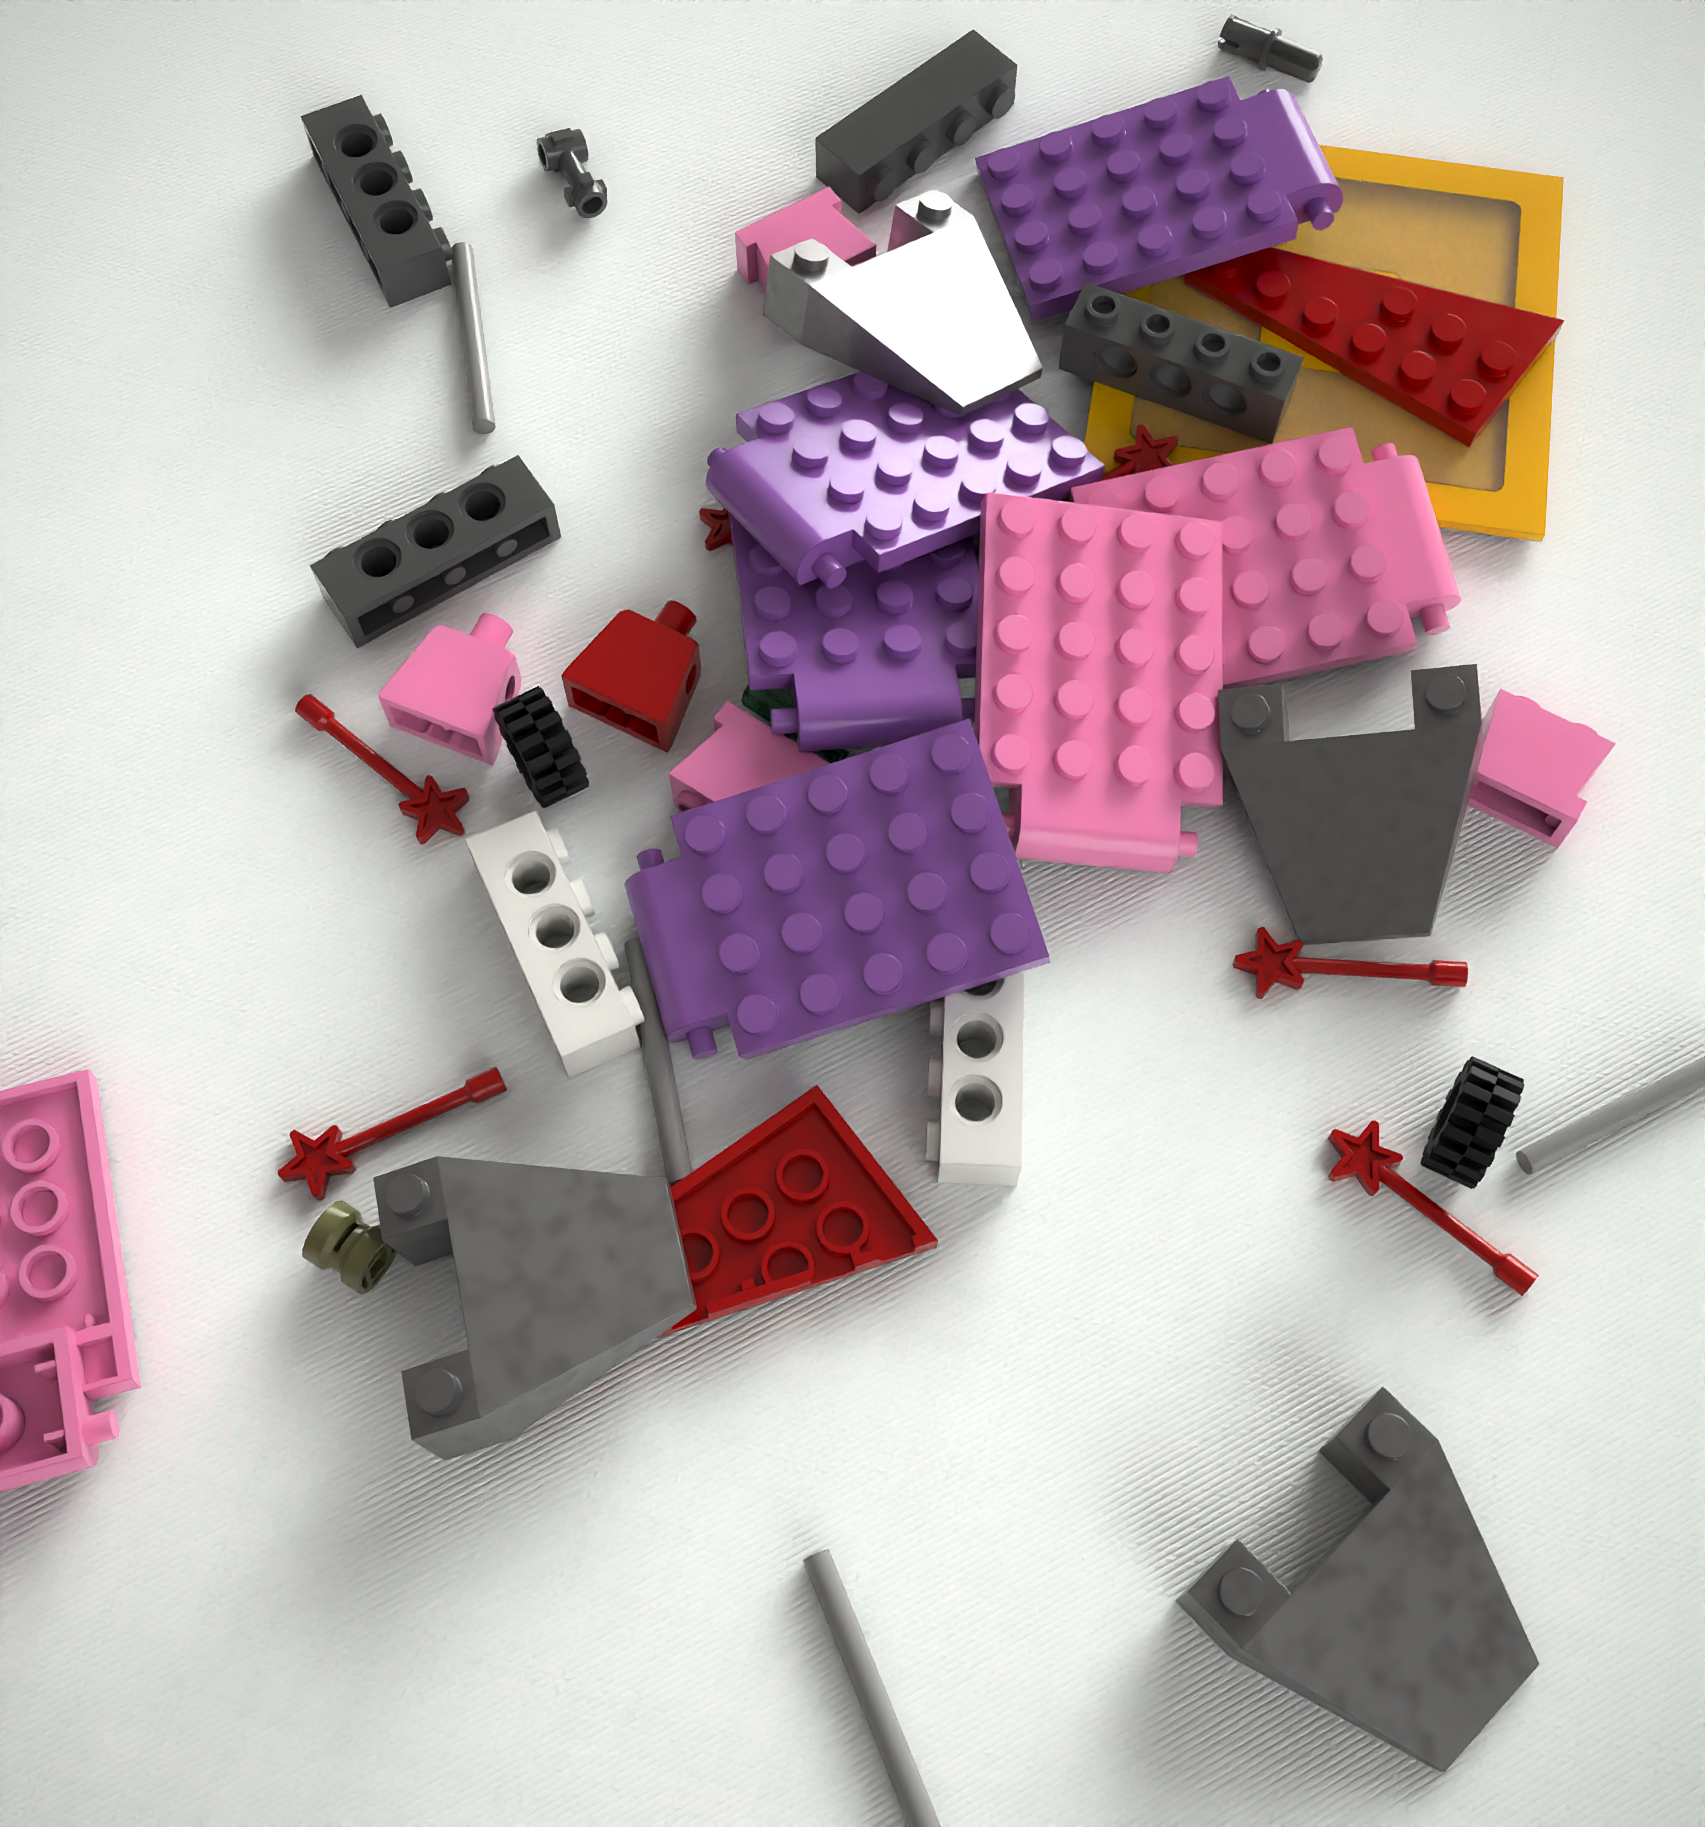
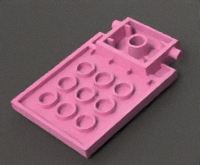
M1353 427L1070 488L1069 499L1072 503L1222 521L1223 689L1258 686L1408 653L1418 643L1411 622L1412 618L1421 617L1426 634L1436 635L1450 628L1445 611L1453 609L1461 602L1459 590L1417 457L1412 455L1397 456L1394 444L1385 443L1371 451L1373 462L1363 463Z
M986 492L981 501L974 733L992 786L1009 788L1008 813H1002L1016 858L1170 873L1175 866L1178 856L1194 857L1198 849L1197 833L1181 831V806L1215 809L1223 805V754L1220 748L1218 690L1223 689L1222 521Z
M89 1069L0 1091L1 1493L95 1467L98 1461V1443L118 1438L119 1424L113 1410L94 1415L93 1400L141 1388L97 1077Z

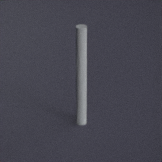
M459 242L454 244L451 250L454 257L452 264L472 426L476 433L488 434L495 430L496 425L474 254L470 244Z
M638 937L626 941L624 945L632 990L645 1019V1022L639 1024L666 1179L670 1187H672L692 1173L669 1043Z
M1705 1056L1517 1151L1516 1159L1519 1166L1526 1174L1532 1175L1704 1087Z
M826 1549L805 1558L803 1563L908 1826L941 1827L830 1550Z

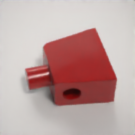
M672 600L665 603L654 621L631 610L620 611L561 675L568 706L668 753L681 726L702 670L699 644L694 639L688 637V634L697 622L695 614L685 605Z

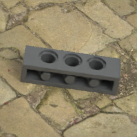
M359 95L301 116L313 157L390 308L450 286L451 281L446 265L447 261L454 259L450 244L442 227L432 229L429 224L430 221H433V216L422 189L418 188L412 191L409 184L413 183V178L401 150L394 153L390 150L389 147L393 146V140L382 114L379 113L373 116L363 96Z
M1085 282L1064 325L1058 369L1272 444L1291 402L1304 357Z
M517 455L502 464L486 468L479 476L451 491L435 495L428 503L398 519L384 522L376 531L345 547H338L330 551L323 559L310 565L324 600L356 648H359L561 538L554 503L520 456ZM441 545L437 548L429 549L433 546ZM389 573V574H387V575H385V576L377 577V576H379V575H381V574Z

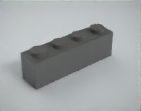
M971 30L815 138L816 178L827 187L830 186L834 193L858 214L877 201L880 202L887 199L895 188L916 173L925 172L936 159L953 147L963 145L974 132L994 118H1001L1014 105L1017 64L977 31Z

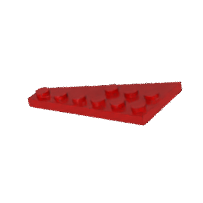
M1273 247L1187 273L1183 282L1189 288L1259 328L1262 326L1341 372L1340 374L1469 448L1555 340L1564 323L1562 319Z
M818 1085L808 1090L670 1187L697 1309L656 1338L937 1248L938 1239Z

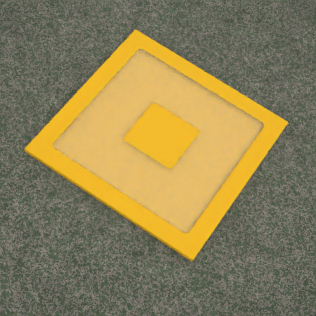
M1319 145L1343 193L1342 206L1338 212L1333 213L1334 221L1328 228L1316 230L1310 221L1298 224L1296 239L1272 246L1273 248L1556 318L1564 177ZM1185 274L1122 294L1304 357L1291 402L1272 444L1353 427L1363 463L1373 462L1371 451L1385 443L1394 444L1397 456L1412 455L1417 457L1439 527L1542 542L1545 537L1555 340L1472 446L1468 447L1184 280ZM1094 381L1084 444L1087 450L1105 465L1103 475L1121 465L1114 461V452L1116 449L1135 445L1136 429L1139 424H1144L1154 440L1174 435L1178 437L1176 449L1167 457L1172 465L1271 444Z

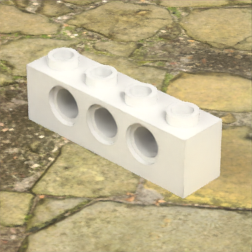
M534 810L466 838L465 841L474 865L568 1078L575 1077L641 1048L635 1026L645 1022L644 1016L631 987L628 986L618 990L610 971L619 968V962L606 933L603 932L594 936L586 918L594 915L595 911L581 879L571 883L567 879L562 865L571 862V859L557 827L545 831L537 811ZM544 881L548 883L545 889L539 893H521L524 886L530 882ZM568 933L573 935L572 939L562 947L549 948L544 946L546 940L554 934ZM592 986L598 989L596 995L587 1002L574 1003L567 1000L570 993L578 987Z
M1024 971L987 983L992 988V991L983 996H974L965 991H960L930 1001L929 1035L942 1036L941 1058L929 1057L927 1097H939L940 1110L939 1121L927 1120L925 1160L938 1161L937 1183L1017 1186L1022 1168ZM968 1039H978L985 1042L992 1052L981 1058H973L964 1054L958 1045ZM976 1100L986 1105L991 1115L981 1121H970L963 1118L958 1113L956 1107L962 1102Z

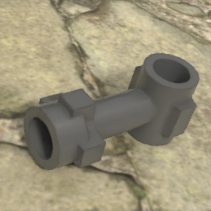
M567 128L547 133L545 137L538 138L536 142L537 152L543 169L546 172L551 170L555 172L562 171L570 186L564 188V198L568 206H574L578 214L583 218H593L601 214L608 202L607 187L602 179L593 180L590 172H586L582 163L588 161V148L582 131L580 129L571 130Z

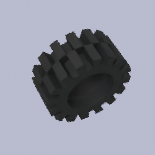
M537 686L492 708L500 733L507 743L506 746L513 756L520 774L522 773L529 790H532L534 798L543 809L589 787L585 767L580 762L581 757L578 750L573 746L572 738L568 730L563 726L562 718L558 711L554 710L552 701L545 695L541 687Z
M1471 1056L1464 1064L1462 1072H1459L1453 1088L1450 1089L1445 1098L1446 1102L1443 1108L1440 1109L1437 1115V1121L1431 1129L1428 1137L1429 1141L1423 1150L1421 1166L1470 1189H1474L1478 1181L1480 1182L1484 1177L1487 1167L1491 1166L1495 1159V1152L1498 1147H1501L1505 1139L1504 1134L1507 1128L1511 1126L1515 1116L1513 1113L1522 1097L1520 1094L1524 1089V1079Z

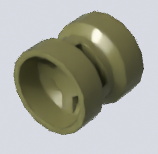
M344 1201L335 1202L320 1215L305 1239L302 1249V1257L321 1270L333 1268L340 1273L341 1282L359 1294L367 1293L382 1279L397 1254L396 1250L382 1240L380 1225L371 1227L364 1223L362 1214Z

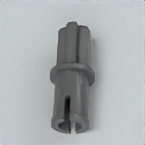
M1232 14L1226 20L1219 36L1223 39L1218 41V48L1258 63V69L1265 71L1267 67H1271L1310 83L1314 81L1322 66L1323 58L1319 51L1282 37L1281 29L1275 27L1270 31Z

